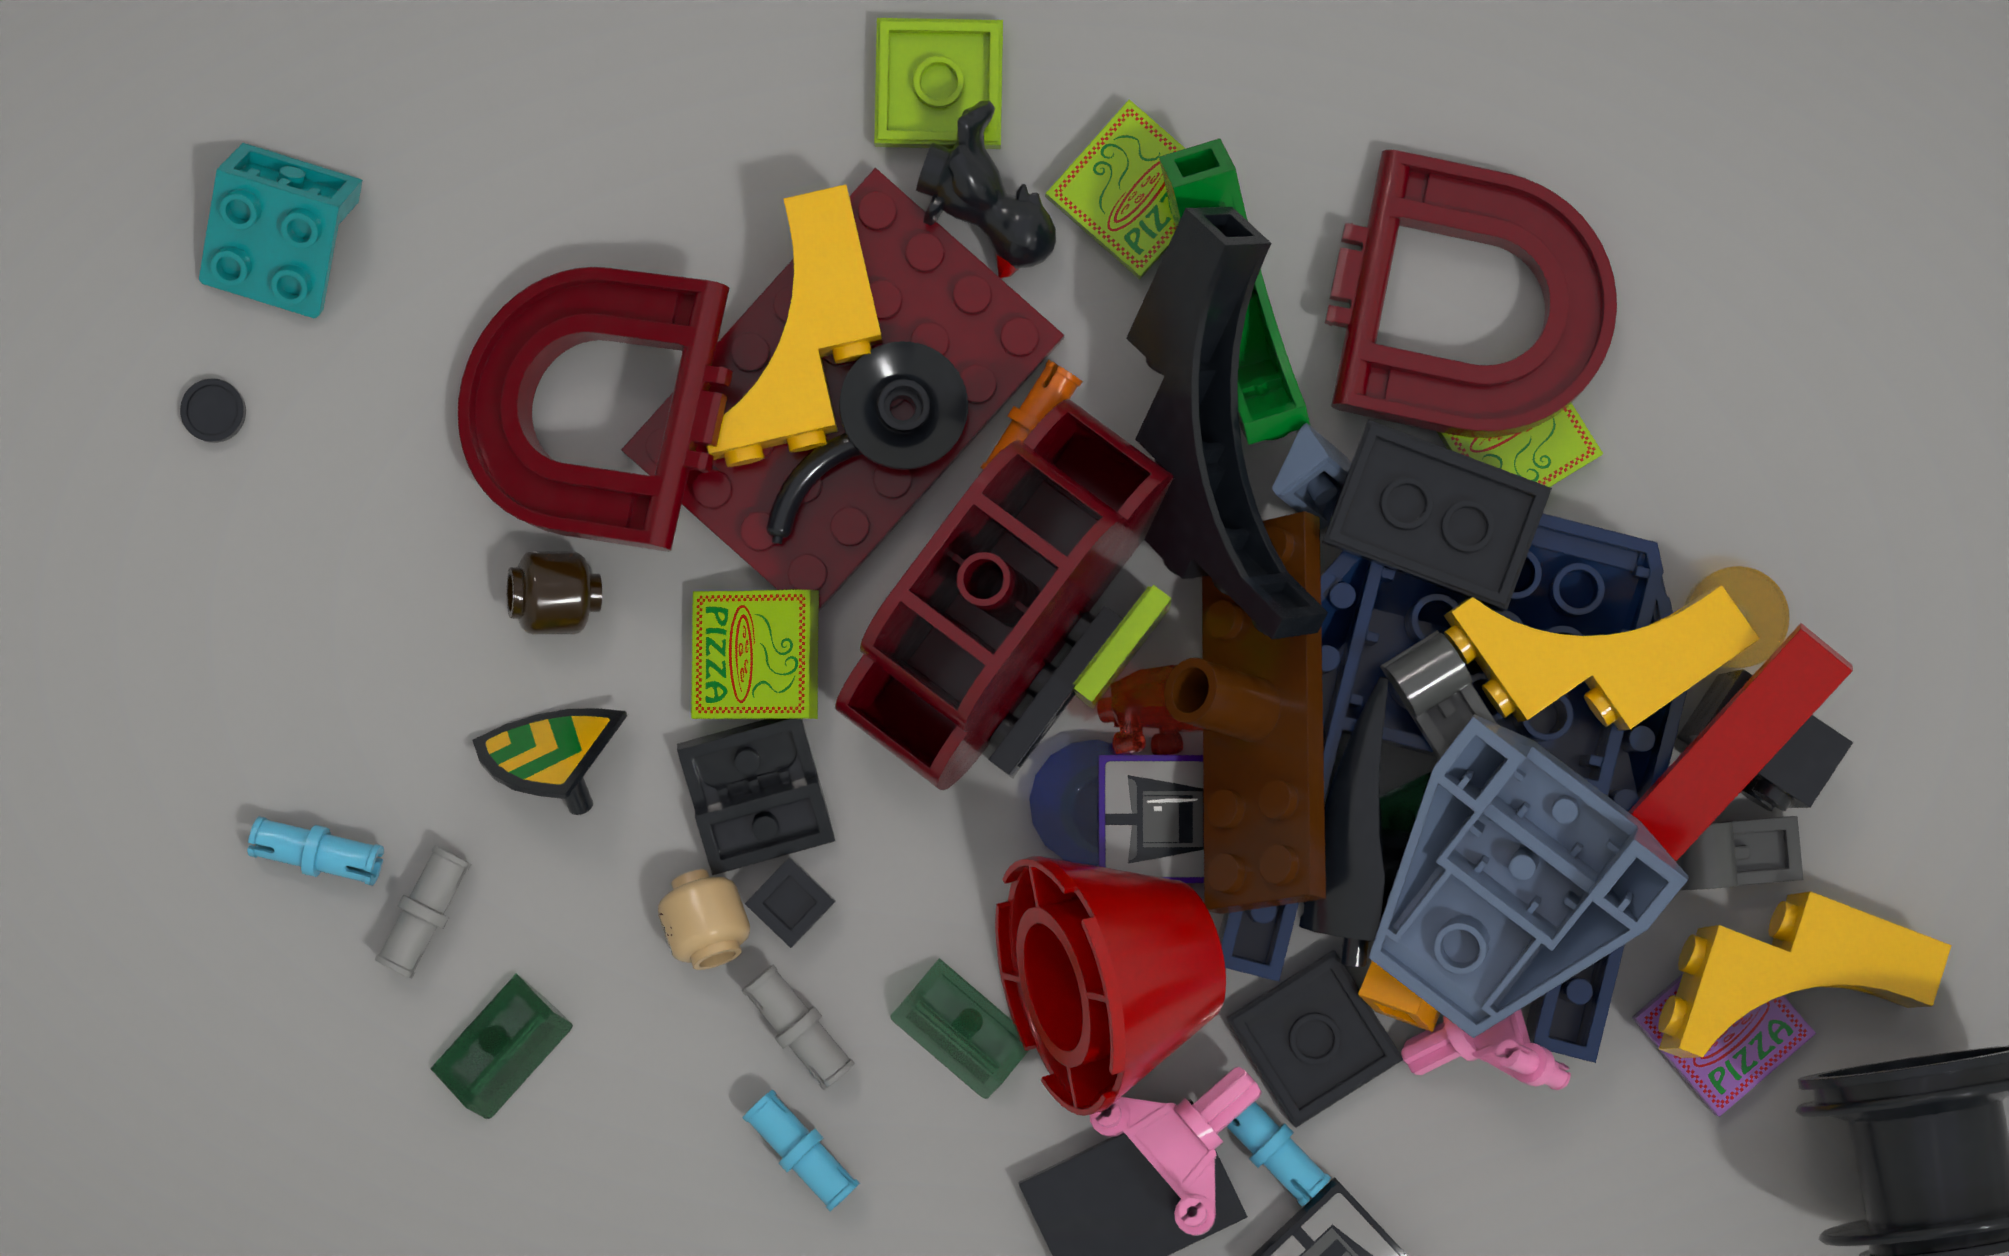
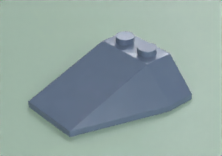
M1474 714L1433 767L1369 958L1464 1032L1475 1038L1647 931L1688 881L1689 876L1640 820L1534 740Z

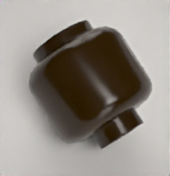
M528 552L522 557L518 567H510L508 570L506 595L509 618L518 619L521 627L529 634L580 633L588 622L589 613L600 612L601 576L600 574H589L585 558L577 552Z

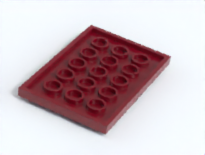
M874 168L849 196L883 340L881 344L872 345L871 349L891 342L905 341L926 345L945 356L959 372L968 397V415L960 438L945 456L921 468L908 470L892 469L874 463L864 455H858L841 462L826 472L811 487L798 509L791 534L783 538L782 544L772 543L773 536L769 535L766 529L772 505L782 484L791 471L814 449L791 453L786 443L762 449L764 459L750 464L727 467L725 458L713 460L711 472L703 473L689 469L682 505L777 590L819 591V611L1061 343L1065 336L938 222H935L933 225L923 223L925 211L877 168ZM794 259L791 260L717 343L712 366H723L733 371L730 387L711 385L709 392L722 393L727 396L724 414L735 406L754 386L769 364L780 342L792 299ZM833 355L821 357L838 432L825 434L826 441L845 433L840 418L839 399L846 375L856 362L835 363ZM673 393L621 449L648 475H655ZM897 399L890 405L891 414L898 420H908L914 415L912 404L905 399ZM697 446V452L708 453L707 446Z

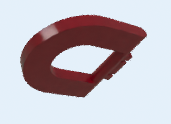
M1399 150L1382 151L1367 227L1345 223L1341 242L1361 246V251L1340 247L1329 299L1349 303L1350 308L1329 305L1325 318V324L1331 327L1334 325L1346 328L1331 407L1347 413L1471 438L1508 436L1539 426L1555 417L1582 393L1596 375L1606 357L1615 329L1617 314L1615 280L1608 256L1596 233L1571 204L1553 191L1526 178ZM1399 226L1493 245L1507 250L1521 259L1537 278L1545 303L1544 323L1535 344L1517 358L1495 365L1469 364L1376 344Z
M584 267L558 272L545 277L515 295L497 312L481 333L467 361L460 386L458 429L461 446L466 462L482 490L505 512L547 532L670 552L672 550L689 469L708 473L711 472L714 456L709 453L697 452L696 448L698 445L717 447L727 396L722 393L709 392L711 385L730 387L733 371L723 366H712L730 288L725 284L710 280L605 267ZM597 340L682 351L655 475L648 476L557 462L544 451L534 431L532 418L533 400L543 374L562 353L581 343Z

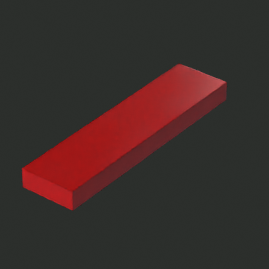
M1800 623L1628 812L1640 820L1669 855L1677 861L1851 674L1853 665L1805 625Z

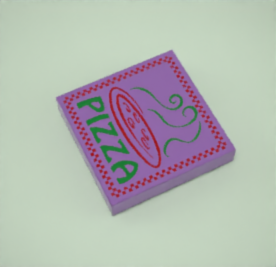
M1682 975L1632 1017L1658 1049L1664 1034L1658 1030L1660 1014L1668 998L1672 995L1676 996ZM1783 995L1751 1010L1732 1024L1715 1041L1704 1057L1680 1058L1662 1050L1660 1051L1714 1115L1720 1117L1816 1033Z

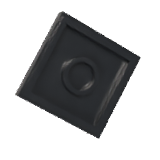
M1335 950L1327 953L1226 1017L1295 1128L1403 1060L1372 1008L1358 995L1360 989L1345 965L1340 963L1341 959Z

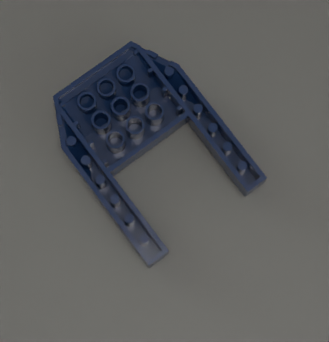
M1544 513L1540 519L1507 610L1502 611L1484 604L1500 615L1528 627L1557 634L1577 636L1610 635L1645 627L1673 613L1670 597L1667 596L1662 577L1664 570L1657 542ZM1342 551L1321 575V606L1328 612L1322 624L1324 802L1341 734H1352L1354 726L1379 677H1386L1380 666L1437 630L1445 636L1444 632L1451 628V625L1444 615L1469 599ZM1473 659L1468 664L1464 663L1472 678L1471 684L1498 725L1537 742L1626 811H1629L1669 768L1688 690L1630 730L1619 731L1614 722L1605 727L1598 720L1585 701L1584 694L1590 691L1585 681L1529 720L1518 722L1512 713L1505 718L1502 717L1491 704L1482 689V685L1489 680L1477 662ZM1388 680L1382 743L1437 757ZM1299 903L1225 913L1219 931L1225 968L1279 982ZM1625 944L1531 1002L1526 1021V1028L1531 1043L1541 1045L1550 1052L1596 1063Z

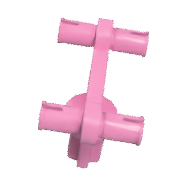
M1521 1009L1475 1038H1472L1444 1016V1022L1436 1025L1433 1032L1426 1030L1408 1039L1401 1050L1403 1061L1415 1075H1424L1461 1056L1467 1061L1480 1059L1515 1079L1534 1087L1545 1084L1551 1089L1561 1090L1567 1086L1571 1077V1073L1566 1072V1070H1569L1566 1064L1555 1061L1553 1054L1547 1048L1530 1042Z
M1235 1067L1192 1105L1186 1098L1176 1105L1174 1103H1160L1120 1097L1109 1108L1089 1116L1093 1128L1101 1135L1115 1137L1124 1132L1181 1198L1174 1212L1178 1227L1186 1234L1198 1236L1208 1232L1214 1225L1216 1218L1215 1159L1217 1153L1215 1149L1223 1143L1217 1134L1253 1104L1262 1092L1258 1084L1244 1069Z

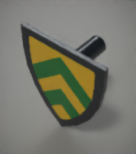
M599 708L565 709L541 713L505 724L472 741L480 764L494 780L514 791L541 797L565 799L569 812L573 815H581L593 807V800L583 777L626 719L627 713L621 710Z

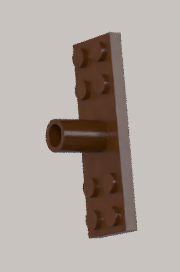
M1303 511L1264 520L1263 523L1270 540L1288 573L1321 605L1320 517ZM1210 576L1202 577L1203 659L1188 658L1176 665L1167 679L1164 690L1166 708L1174 719L1203 728L1204 904L1209 912L1225 914L1326 899L1322 626L1319 632L1315 634L1272 640L1254 627L1251 618L1230 596L1222 593L1214 586Z

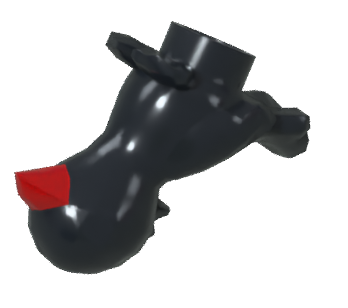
M989 100L980 101L963 111L962 116L957 121V140L953 149L936 143L931 144L919 176L916 191L932 196L925 212L923 223L933 225L944 211L956 219L978 226L987 235L995 253L998 277L1002 279L1011 277L1019 268H1030L1043 263L1053 252L1056 243V228L1049 213L1043 207L1037 192L1029 194L1026 185L1021 184L1016 191V196L1006 193L999 171L986 151L984 144V131L995 111V107Z

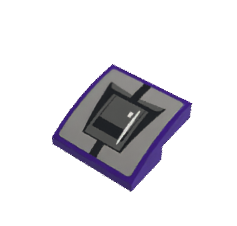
M1098 755L1099 867L1179 880L1184 883H1204L1203 755Z

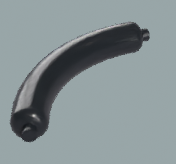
M846 433L827 441L826 445L814 449L801 460L786 478L776 495L766 527L768 534L773 536L772 543L782 544L783 538L791 534L796 514L804 497L820 477L841 462L862 455L853 446Z

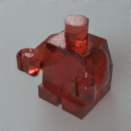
M1176 665L1137 670L1110 684L1111 697L1101 698L1098 701L1097 713L1099 719L1103 723L1114 722V727L1120 728V731L1116 732L1112 739L1113 750L1116 754H1132L1144 750L1146 740L1143 729H1159V733L1154 734L1151 738L1150 746L1154 755H1171L1181 752L1183 750V739L1179 732H1203V728L1177 721L1166 708L1164 700L1165 685Z

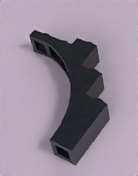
M1233 207L1185 208L1126 338L1146 357V363L1151 369L1164 375L1135 440L1154 458L1158 465L1174 476L1144 540L1163 559L1167 569L1182 579L1210 576L1214 586L1222 593L1230 596L1251 618L1254 627L1272 640L1315 634L1319 632L1328 612L1288 573L1270 540L1249 482L1242 450L1238 417V368L1245 316L1255 281L1272 243Z

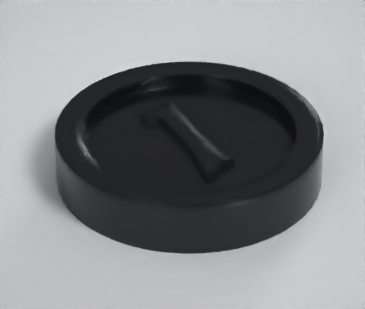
M204 379L195 383L186 391L181 401L180 415L185 428L194 437L205 442L219 443L232 438L239 432L245 421L246 405L241 393L233 385L220 379Z

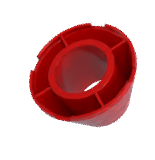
M1042 856L1024 858L1015 861L1009 866L1002 878L1004 884L1011 883L1008 901L996 904L995 933L1003 989L1019 1040L1024 1051L1037 1049L1045 1067L1050 1075L1043 1076L1041 1082L1061 1106L1076 1115L1082 1116L1104 1111L1220 1012L1226 993V969L1217 929L1200 896L1192 887L1179 880Z

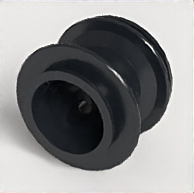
M2009 1045L1878 1062L1812 1074L1797 1079L1799 1089L1813 1090L1815 1099L1797 1107L1796 1112L1800 1116H1832L1849 1122L1866 1219L1824 1230L1819 1236V1240L1822 1243L1831 1246L1869 1245V1250L1860 1253L1859 1256H1989L2009 1252V1133L2003 1100L2009 1096Z

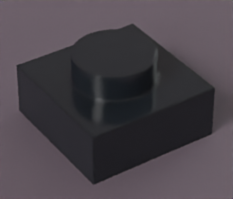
M789 857L752 895L745 905L792 948L836 900Z

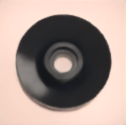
M891 342L870 350L871 354L863 355L855 362L842 385L839 411L842 426L847 437L862 455L884 467L908 470L921 468L936 462L945 456L957 443L966 424L968 397L959 372L941 353L926 345L915 342ZM897 399L909 401L914 408V415L908 420L896 419L890 411L891 403Z

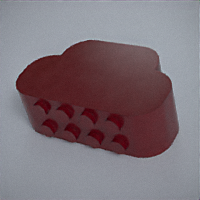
M1066 399L1057 404L1036 425L1023 442L1016 440L1010 443L984 468L887 596L862 638L860 652L864 655L844 683L837 697L835 710L940 790L950 788L986 750L993 733L1010 713H1014L1028 694L1026 692L1038 673L1048 662L1051 663L1065 645V639L1084 613L1092 609L1144 540L1174 476L1072 400Z

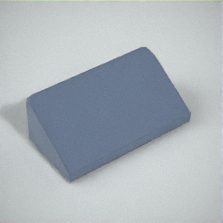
M1305 423L1299 430L1272 489L1280 499L1295 511H1306L1319 516L1320 530H1324L1329 524L1351 462L1313 427Z

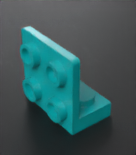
M242 143L216 170L199 274L200 282L204 285L307 317L317 318L324 309L338 227L359 203L363 180Z

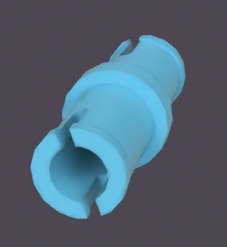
M259 816L253 823L248 843L255 844V846L250 845L247 848L248 856L262 857L301 867L302 874L314 877L324 872L365 882V884L373 886L378 879L383 859L377 858V856L382 857L384 854L382 845H371L333 836L329 828L314 825L311 830L270 821L265 817Z
M772 1089L742 1118L749 1122L782 1157L778 1164L787 1173L793 1169L831 1212L860 1183L857 1179L854 1180L820 1143L824 1137L816 1128L810 1132L776 1096L777 1094Z
M1256 1102L1251 1104L1226 1126L1252 1153L1249 1160L1257 1168L1263 1164L1298 1200L1297 1202L1301 1207L1310 1200V1197L1313 1198L1331 1179L1290 1138L1294 1132L1285 1123L1279 1127Z

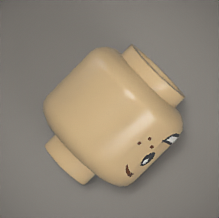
M704 869L690 871L675 878L671 882L673 890L658 905V916L673 957L682 962L692 963L693 969L696 970L714 968L737 958L742 952L740 945L750 934V924L735 883L725 877H709L708 871Z

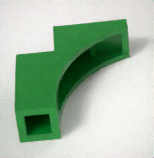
M1221 138L1159 157L1175 228H1177L1185 208L1233 207L1248 221L1236 168ZM1261 269L1255 281L1246 312L1239 354L1238 417L1239 425L1248 445L1263 440H1277L1285 437L1290 432L1301 429L1305 423L1310 425L1306 404L1286 353Z

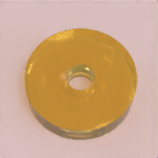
M1743 566L1723 568L1703 577L1690 591L1685 605L1708 589L1722 585L1736 606L1745 612L1746 620L1760 638L1721 667L1741 669L1758 665L1767 660L1783 643L1789 627V608L1780 587L1769 576L1759 570Z

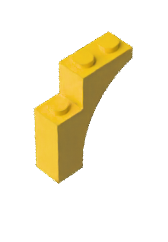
M846 184L783 198L793 245L794 279L791 304L780 342L769 364L746 395L723 415L717 447L707 446L708 453L714 456V460L725 458L727 467L760 461L764 459L762 449L787 443L791 453L826 445L825 434L838 432L821 357L833 355L835 363L856 361L863 355L871 354L872 345L883 343Z
M1722 585L1708 589L1693 601L1663 619L1642 628L1610 635H1564L1534 629L1500 615L1474 597L1465 600L1444 615L1451 625V628L1444 632L1446 638L1464 663L1468 664L1473 659L1477 662L1489 680L1482 685V689L1502 717L1505 718L1512 713L1518 722L1527 721L1585 681L1590 691L1584 694V698L1594 715L1605 727L1614 722L1619 731L1632 729L1760 639Z
M1811 891L1789 894L1786 901H1781L1777 905L1771 917L1768 933L1773 938L1772 945L1721 925L1698 928L1696 935L1692 934L1688 937L1678 961V969L1683 972L1677 994L1668 998L1660 1014L1658 1030L1664 1034L1659 1050L1680 1058L1704 1057L1715 1041L1732 1024L1751 1010L1780 996L1813 987L1841 988L1863 992L1906 1008L1931 1007L1934 1004L1952 945Z

